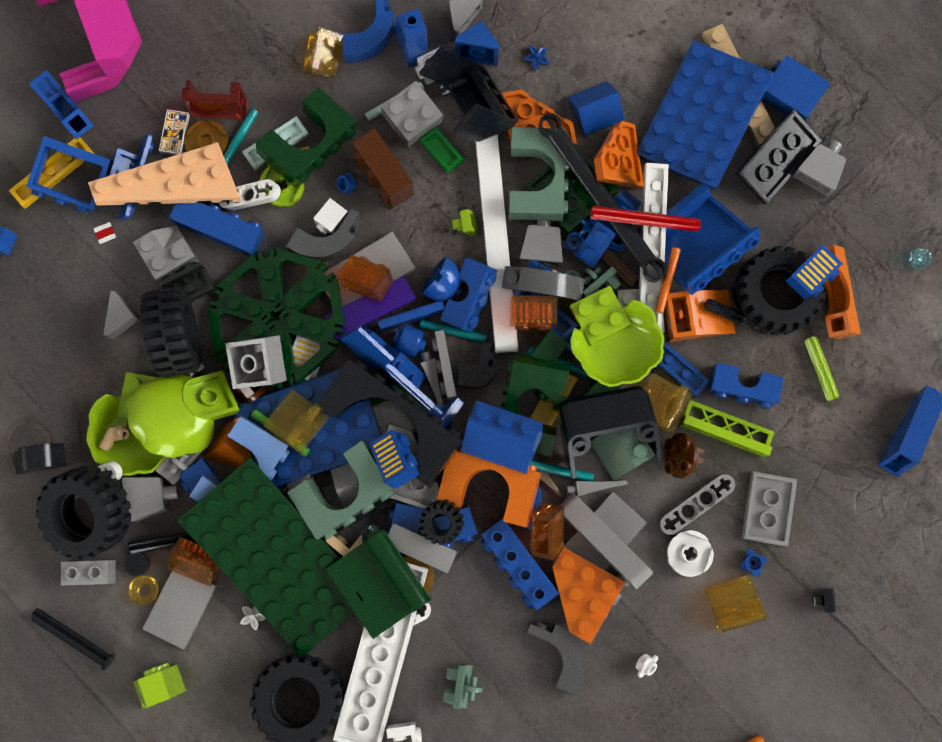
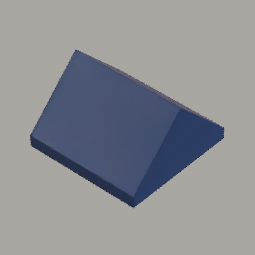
M481 20L456 37L455 53L477 63L498 66L499 43Z
M607 81L567 97L584 137L624 121L619 93Z

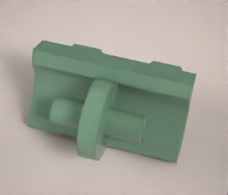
M612 266L599 278L597 276L602 273L599 267L594 271L589 268L585 269L584 274L586 278L584 286H587L590 282L592 284L583 291L582 299L600 291L599 289L603 285L605 287L611 286L613 292H615L621 286L619 279L615 276L617 272Z
M465 664L447 668L446 677L448 680L456 681L455 690L445 689L443 701L453 705L454 709L467 708L468 700L474 701L475 693L483 692V687L477 686L478 677L472 676L473 665Z

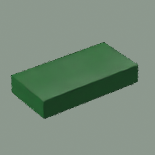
M437 127L419 140V143L447 175L464 162V158Z

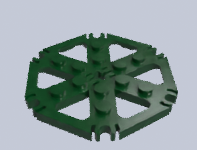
M269 248V257L264 258L262 251H258V255L256 253L252 254L216 286L218 289H222L223 292L220 290L213 291L214 294L219 296L217 302L209 301V304L216 309L208 307L213 351L218 362L222 363L225 359H228L226 345L221 337L219 322L223 314L252 322L230 342L279 335L286 379H289L291 386H295V383L299 385L339 350L337 347L330 346L331 344L341 346V343L334 339L336 334L345 335V332L339 327L346 328L339 280L333 272L328 276H324L329 268L323 261L276 248V255V252ZM284 261H290L306 266L308 268L307 275L285 293L281 264ZM250 269H256L258 272L261 300L236 293L232 289L233 284ZM325 291L329 292L333 311L330 319L323 320L301 313ZM275 313L279 315L280 321L278 322L274 320L273 314ZM291 335L319 343L320 345L319 351L302 366H296ZM227 363L223 368L230 373L229 363ZM283 382L276 383L279 388H284ZM276 384L266 385L277 389Z

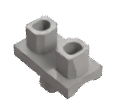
M201 452L185 454L175 458L167 457L155 471L174 485L180 478L179 475L189 468Z

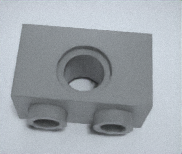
M116 560L61 562V586L116 584Z

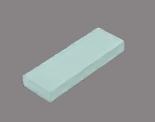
M297 116L274 130L292 147L310 136ZM256 143L242 151L255 171L267 164L256 153Z

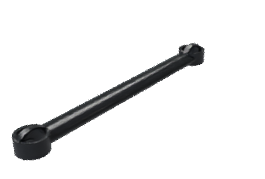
M553 113L543 115L538 125L540 134L550 140L595 204L599 207L621 209L603 183L597 181L595 172L561 127L560 118ZM546 120L553 132L545 131L542 127V122ZM608 221L642 267L644 278L652 283L661 281L667 273V266L664 261L656 258L635 227L629 223ZM648 264L655 269L659 278H653L648 274Z

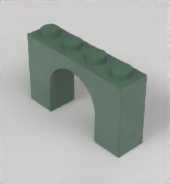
M512 127L511 156L537 157L546 161L553 170L554 179L549 186L540 191H510L509 219L562 221L563 215L568 213V200H564V192H568V179H564V171H568L569 166L550 140L540 134L538 128ZM543 128L547 132H553L552 128Z
M360 441L343 453L359 482L358 495L355 501L347 508L341 509L331 505L322 494L314 479L304 480L287 492L316 540L320 538L328 540L338 533L336 529L342 525L344 528L356 521L355 516L361 512L363 515L375 508L374 503L380 499L384 502L394 495L392 491L396 488L384 484L369 441Z

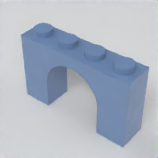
M242 415L228 434V437L248 448L255 455L259 467L271 481L277 473V470L274 469L278 461L283 463L290 452L287 450V443ZM203 474L189 497L199 501L219 483Z

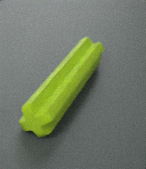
M816 336L807 338L804 342L827 401L837 399L839 393L818 338Z

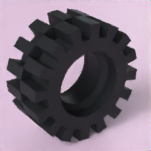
M439 499L434 503H430L424 509L419 518L421 519L419 527H422L420 530L422 534L426 533L425 539L427 541L431 538V543L436 544V542H439V545H443L445 542L449 544L460 534L461 528L464 526V521H462L464 515L459 513L461 511L459 507H454V502L449 504L448 500L444 499L441 502ZM444 514L448 517L450 526L447 530L436 528L433 522L435 515Z

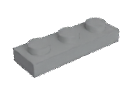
M444 330L435 331V338L431 340L433 351H438L439 360H436L438 374L442 373L444 381L439 382L442 396L446 395L448 401L456 398Z

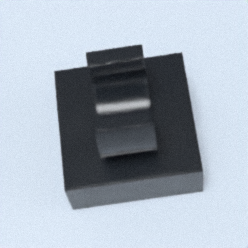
M824 588V595L812 596L813 606L825 605L826 613L837 611L834 588Z

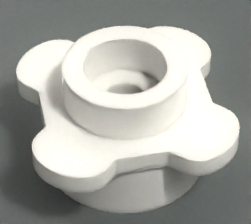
M644 654L639 658L636 663V669L639 671L638 676L640 678L644 675L650 676L655 672L658 656L650 657L648 654Z

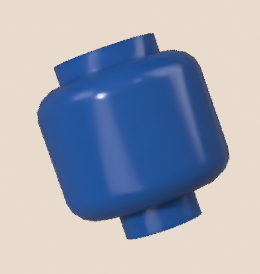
M404 325L401 329L397 328L392 345L403 355L413 358L418 352H423L427 340L423 339V331Z

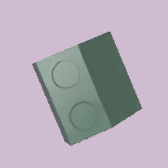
M635 428L602 434L591 441L592 448L613 481L655 456L649 444L638 439Z

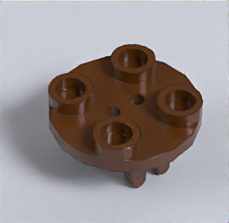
M678 433L673 435L672 438L665 440L666 463L664 470L667 474H671L675 478L684 479L693 473L697 463L705 461L704 458L699 457V454L704 453V449L698 448L694 438L689 434Z

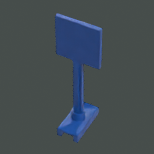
M361 327L349 332L340 339L373 370L379 367L383 368L398 385L428 411L429 415L432 413L441 419L442 423L440 425L445 429L464 404L458 397L447 401L443 408L437 403L434 404L400 371L389 364L393 361L394 357Z

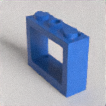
M43 136L26 187L31 189V194L45 198V195L54 197L53 202L67 206L68 202L76 205L75 209L88 214L89 210L96 211L97 205L93 195L90 202L38 184L50 150L102 167L98 179L108 176L112 161Z

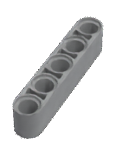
M572 493L557 508L558 512L633 588L637 590L653 574L651 569L576 494Z

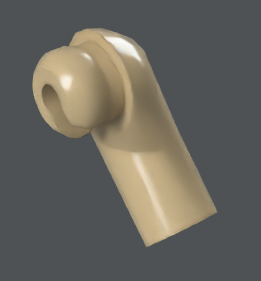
M126 425L110 427L99 447L110 451L115 441L124 440L130 436L129 427Z

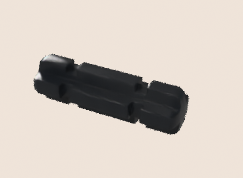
M710 298L704 304L705 310L737 324L742 323L745 317L742 312Z

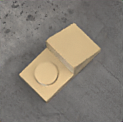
M339 534L325 542L341 556H345L362 544V535L350 548L346 547L348 542Z

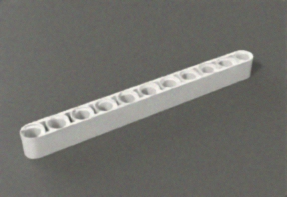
M495 135L481 142L475 141L486 262L487 266L498 270L496 281L489 290L496 354L518 352L516 324H514L513 290L502 288L505 266H510L498 135Z

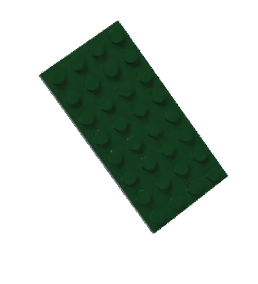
M251 457L177 519L179 524L297 654L309 653L354 613V610L326 570L327 567L340 559L339 556L323 538L315 539L299 511Z

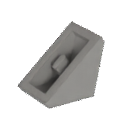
M483 0L449 1V13L454 39L467 29L480 12Z
M110 291L103 335L109 339H115L137 323L139 319L118 293Z
M349 463L330 470L336 492L344 508H347L355 501L359 491L358 478Z

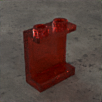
M186 80V87L182 88V100L186 103L187 109L190 110L193 117L243 120L246 118L247 97L239 82H231L230 95L198 93L193 83Z

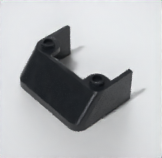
M441 46L420 70L421 76L437 83L439 86L438 90L442 95L455 98L464 113V118L453 129L454 133L464 136L472 142H481L511 129L518 122L516 115L489 72L479 63Z
M633 386L566 399L559 405L558 415L564 458L572 479L577 478L574 457L582 456L590 450V437L635 428L638 439L649 444L658 462L663 461L658 423L650 396L643 387Z

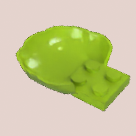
M608 286L570 305L569 308L580 326L579 330L576 328L573 330L571 350L573 355L581 362L586 374L592 379L608 387L636 383L645 378L651 369L662 361L664 335L657 324L655 313L643 302L630 300L627 306L622 307L611 286Z
M223 371L196 378L184 374L165 378L160 376L157 379L141 383L127 399V420L133 435L141 441L142 446L148 452L169 458L202 452L210 445L214 437V420L239 412V407Z
M126 372L120 397L106 394L94 403L89 412V427L86 440L96 463L102 465L109 461L117 462L122 468V476H132L138 473H152L167 458L148 452L131 430L130 436L127 439L115 441L110 451L99 447L110 427L118 425L127 426V399L141 383L157 379V377Z

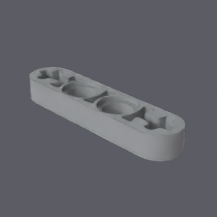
M727 474L714 478L662 516L658 523L660 531L666 535H673L732 493L735 488L734 479ZM720 479L722 481L727 480L729 482L727 485L728 490H719L717 494L720 497L717 498L713 489L721 485ZM702 492H709L711 494L712 500L710 504L705 505L700 501ZM684 505H690L693 508L694 513L692 517L686 518L682 515V507ZM676 512L678 518H680L684 523L681 524L680 521H677L672 525L674 528L673 530L665 529V520L667 519L671 521L675 519L677 516H675L673 513Z

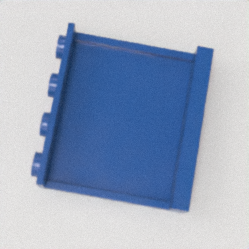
M702 183L667 211V215L700 219L701 224L700 229L696 232L666 228L665 264L667 266L672 248H679L681 251L673 279L692 296L697 291L702 290L714 277L720 276L730 264L736 263L745 252L757 246L760 241L759 227L755 226L751 229L712 197L710 187Z

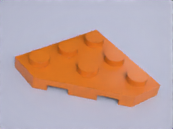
M522 89L502 93L518 119V122L513 127L538 128L543 115L548 113L557 115L554 113V110L540 101L537 102ZM557 115L561 120V127L565 129L573 144L577 145L573 123ZM546 120L542 122L543 128H551ZM512 128L509 129V130H507L508 139H509V144H510V149H511V131H512Z
M625 121L614 124L594 158L597 181L633 189L644 187L640 156L637 155L638 141L635 124Z
M564 547L552 568L570 633L591 644L625 582Z

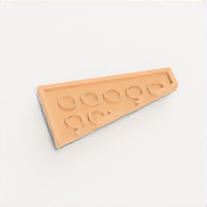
M218 142L88 182L96 205H124L125 203L139 202V204H148V202H160L161 204L197 203L198 201L218 203L220 200L241 202Z

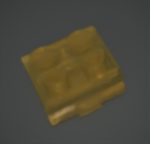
M653 373L644 389L650 396L658 427L672 435L693 394L689 392L688 387L684 385L679 387Z
M291 390L263 426L301 454L327 422L329 416L321 411L322 408L315 403L313 405L297 392Z
M749 575L705 588V594L718 622L716 623L718 632L723 633L733 629L736 630L749 624L766 620V612Z

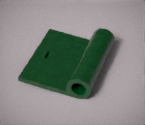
M378 528L366 535L368 540L326 568L373 639L431 600L385 530L379 531Z

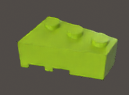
M169 663L147 670L143 672L145 677L133 682L142 708H148L186 691L177 664L170 667Z

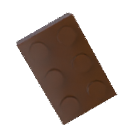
M375 128L352 142L354 149L352 154L356 165L360 170L364 169L368 182L373 188L377 187L378 195L385 205L389 204L393 209L414 195L412 180Z

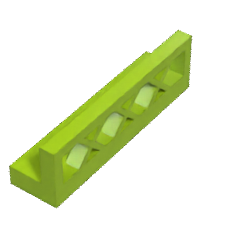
M688 400L680 426L761 457L770 456L773 448L770 444L774 431ZM691 408L700 409L704 418L700 420L689 416ZM714 416L721 417L725 427L721 428L711 424L709 418ZM735 424L742 425L746 435L742 436L734 433L730 427ZM756 432L766 434L765 443L753 440L752 434Z

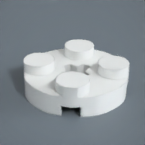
M693 530L677 533L671 538L666 549L669 566L676 573L686 577L697 576L707 571L714 557L713 549L707 537ZM692 547L693 553L696 556L687 560L684 550Z

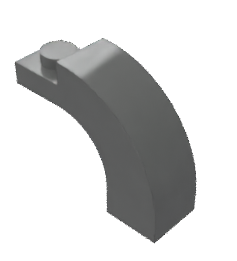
M351 208L339 229L327 237H314L297 228L286 247L289 252L323 262L337 259L346 254L357 242L356 236L352 232L356 233L362 223L360 221V213Z
M505 266L502 288L579 301L582 299L585 279L534 268Z
M538 621L534 625L529 623L526 632L553 644L560 654L561 667L554 683L555 687L578 696L584 680L585 666L581 649L575 639L556 624H553L551 632L547 631L549 626Z

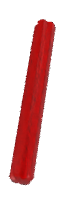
M593 206L590 211L591 219L695 232L700 229L701 224L700 219L608 207Z

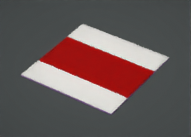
M110 222L94 228L99 244L116 238Z

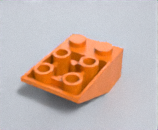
M700 290L692 296L687 291L669 293L664 309L669 343L735 334L733 321L704 309V304L709 298L731 307L728 290Z

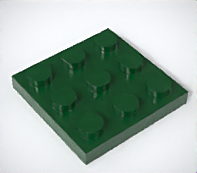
M574 143V145L579 150L581 155L584 157L589 166L595 172V164ZM550 165L525 185L527 191H540L551 184L554 179V173ZM570 168L568 171H564V179H568V192H564V200H568V213L563 215L562 221H556L568 235L582 224L581 220L583 218L587 220L590 217L591 208L597 206ZM602 182L612 197L619 192V189L614 184Z

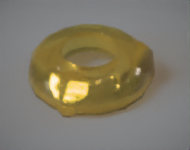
M149 575L136 577L129 585V597L132 602L138 605H147L156 601L159 592L157 581ZM145 584L151 587L150 594L146 597H140L139 588Z

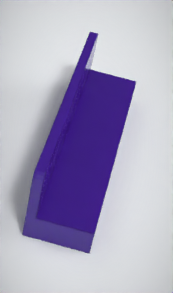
M403 276L343 306L346 328H339L345 332V335L414 301L416 298L405 277ZM333 312L323 316L324 319H330L333 315ZM336 334L335 339L337 340L344 335Z

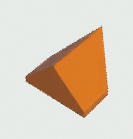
M239 418L234 419L223 427L202 458L237 468L249 457L252 458L248 448L228 437V434Z

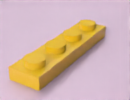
M81 137L78 139L74 138L68 143V145L94 154ZM60 152L55 153L46 161L38 185L50 189L53 188L85 161ZM30 174L9 190L24 209L40 198L31 194L32 190L26 187Z

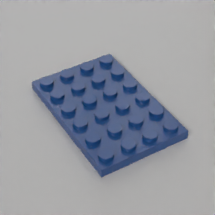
M693 40L637 150V155L640 156V159L650 163L669 164L668 171L696 183H704L710 189L716 191L774 76V72Z
M340 370L257 398L249 405L247 403L238 405L239 412L233 415L234 419L242 415L273 434L251 417L253 411L257 409L310 449L309 454L304 457L288 445L287 450L290 452L283 463L278 461L274 468L277 470V473L272 482L277 488L296 481L308 473L310 474L309 476H314L347 464L348 461L343 453L360 441H369L371 443L382 436L370 400L353 406L339 420L316 405ZM251 452L254 462L258 465L257 458Z

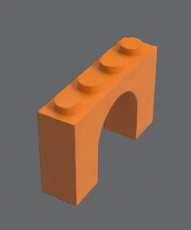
M460 447L444 469L437 500L440 499L442 502L446 499L449 504L454 502L455 508L459 507L462 509L467 487L473 476L484 470H494L505 478L509 486V499L503 522L528 527L542 474L536 472L537 467L530 465L526 475L463 453Z

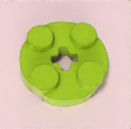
M271 166L264 170L260 181L270 179L275 183H282L283 180H286ZM286 180L287 188L281 190L277 200L269 203L277 207H292L302 197L305 189L304 183H299L294 187ZM269 187V190L265 191V193L269 195V191L272 190V187Z

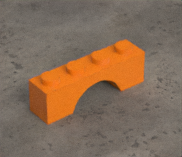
M831 245L826 248L843 264L837 269L840 273L831 282L825 281L829 300V308L825 319L829 338L842 339L859 335L861 332L844 248Z

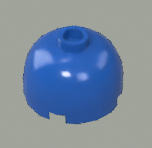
M445 256L435 266L431 277L428 276L421 289V293L427 298L437 302L447 301L452 296L456 298L463 289V286L460 285L462 280L459 279L460 267L453 260Z

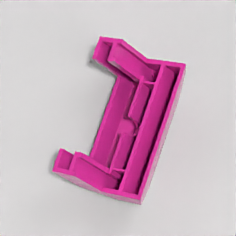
M37 0V3L41 7L58 0ZM74 0L96 59L95 61L59 73L63 80L65 91L74 103L116 88L129 69L142 43V39L127 0Z

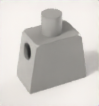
M830 140L827 147L819 144L792 177L829 197L837 188L846 162L845 157L838 154L842 144L836 140Z
M537 220V225H528L519 264L527 265L531 260H535L548 267L561 268L563 257L560 228L551 227V221Z
M160 477L122 478L123 489L128 494L126 499L131 504V509H129L131 522H138L168 511V500L180 497L178 485L166 487L165 480Z

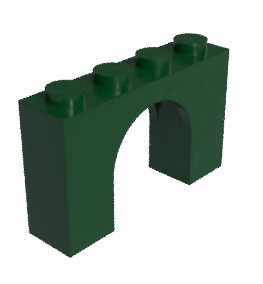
M320 88L314 90L303 100V112L324 132L325 136L320 144L311 149H297L289 145L272 129L256 142V153L294 187L299 183H305L313 170L320 169L326 162V158L331 154L335 155L340 150L341 145L346 140L350 141L356 134L357 121Z
M549 330L528 356L556 361L568 343L552 330ZM594 380L580 397L618 390L621 388V385L608 387ZM539 388L534 389L536 391L535 396L543 402L548 400L554 405L552 409L557 413L561 402L571 399L560 395L558 392Z
M516 353L514 361L509 360L507 374H511L510 382L505 381L503 395H506L507 398L506 403L501 402L500 408L522 416L517 407V398L529 389L539 388L565 394L570 364ZM543 424V434L535 453L552 456L557 427Z

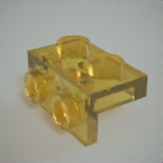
M318 27L313 32H310L306 42L308 50L303 58V65H305L304 73L309 74L313 71L329 78L335 77L342 35L322 27Z

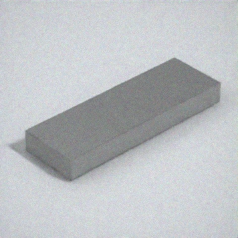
M393 523L388 534L399 552L445 573H449L458 551L445 545H439L438 542L433 544L431 539L427 541L424 536Z

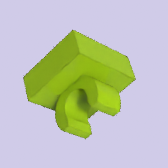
M471 210L460 211L461 219L452 220L453 229H457V232L463 231V233L470 237L479 235L476 214Z

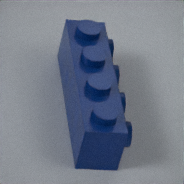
M502 519L481 535L483 538L480 541L488 553L492 550L496 555L495 563L501 571L506 569L511 577L508 578V581L515 590L521 589L524 593L522 600L529 609L534 607L535 610H538L559 594L507 522H503Z

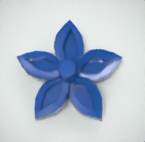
M530 46L531 54L527 55L524 61L533 62L532 67L534 71L539 68L540 64H549V60L545 56L547 47L540 48L538 51L536 47Z
M589 217L586 221L583 218L581 220L584 224L581 226L583 229L578 236L581 238L586 232L589 234L598 220Z

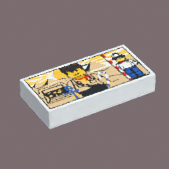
M167 109L159 146L160 153L169 155L183 153L185 134L190 119L189 113Z

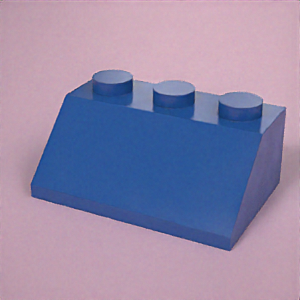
M476 401L467 422L461 452L527 475L543 434V423Z

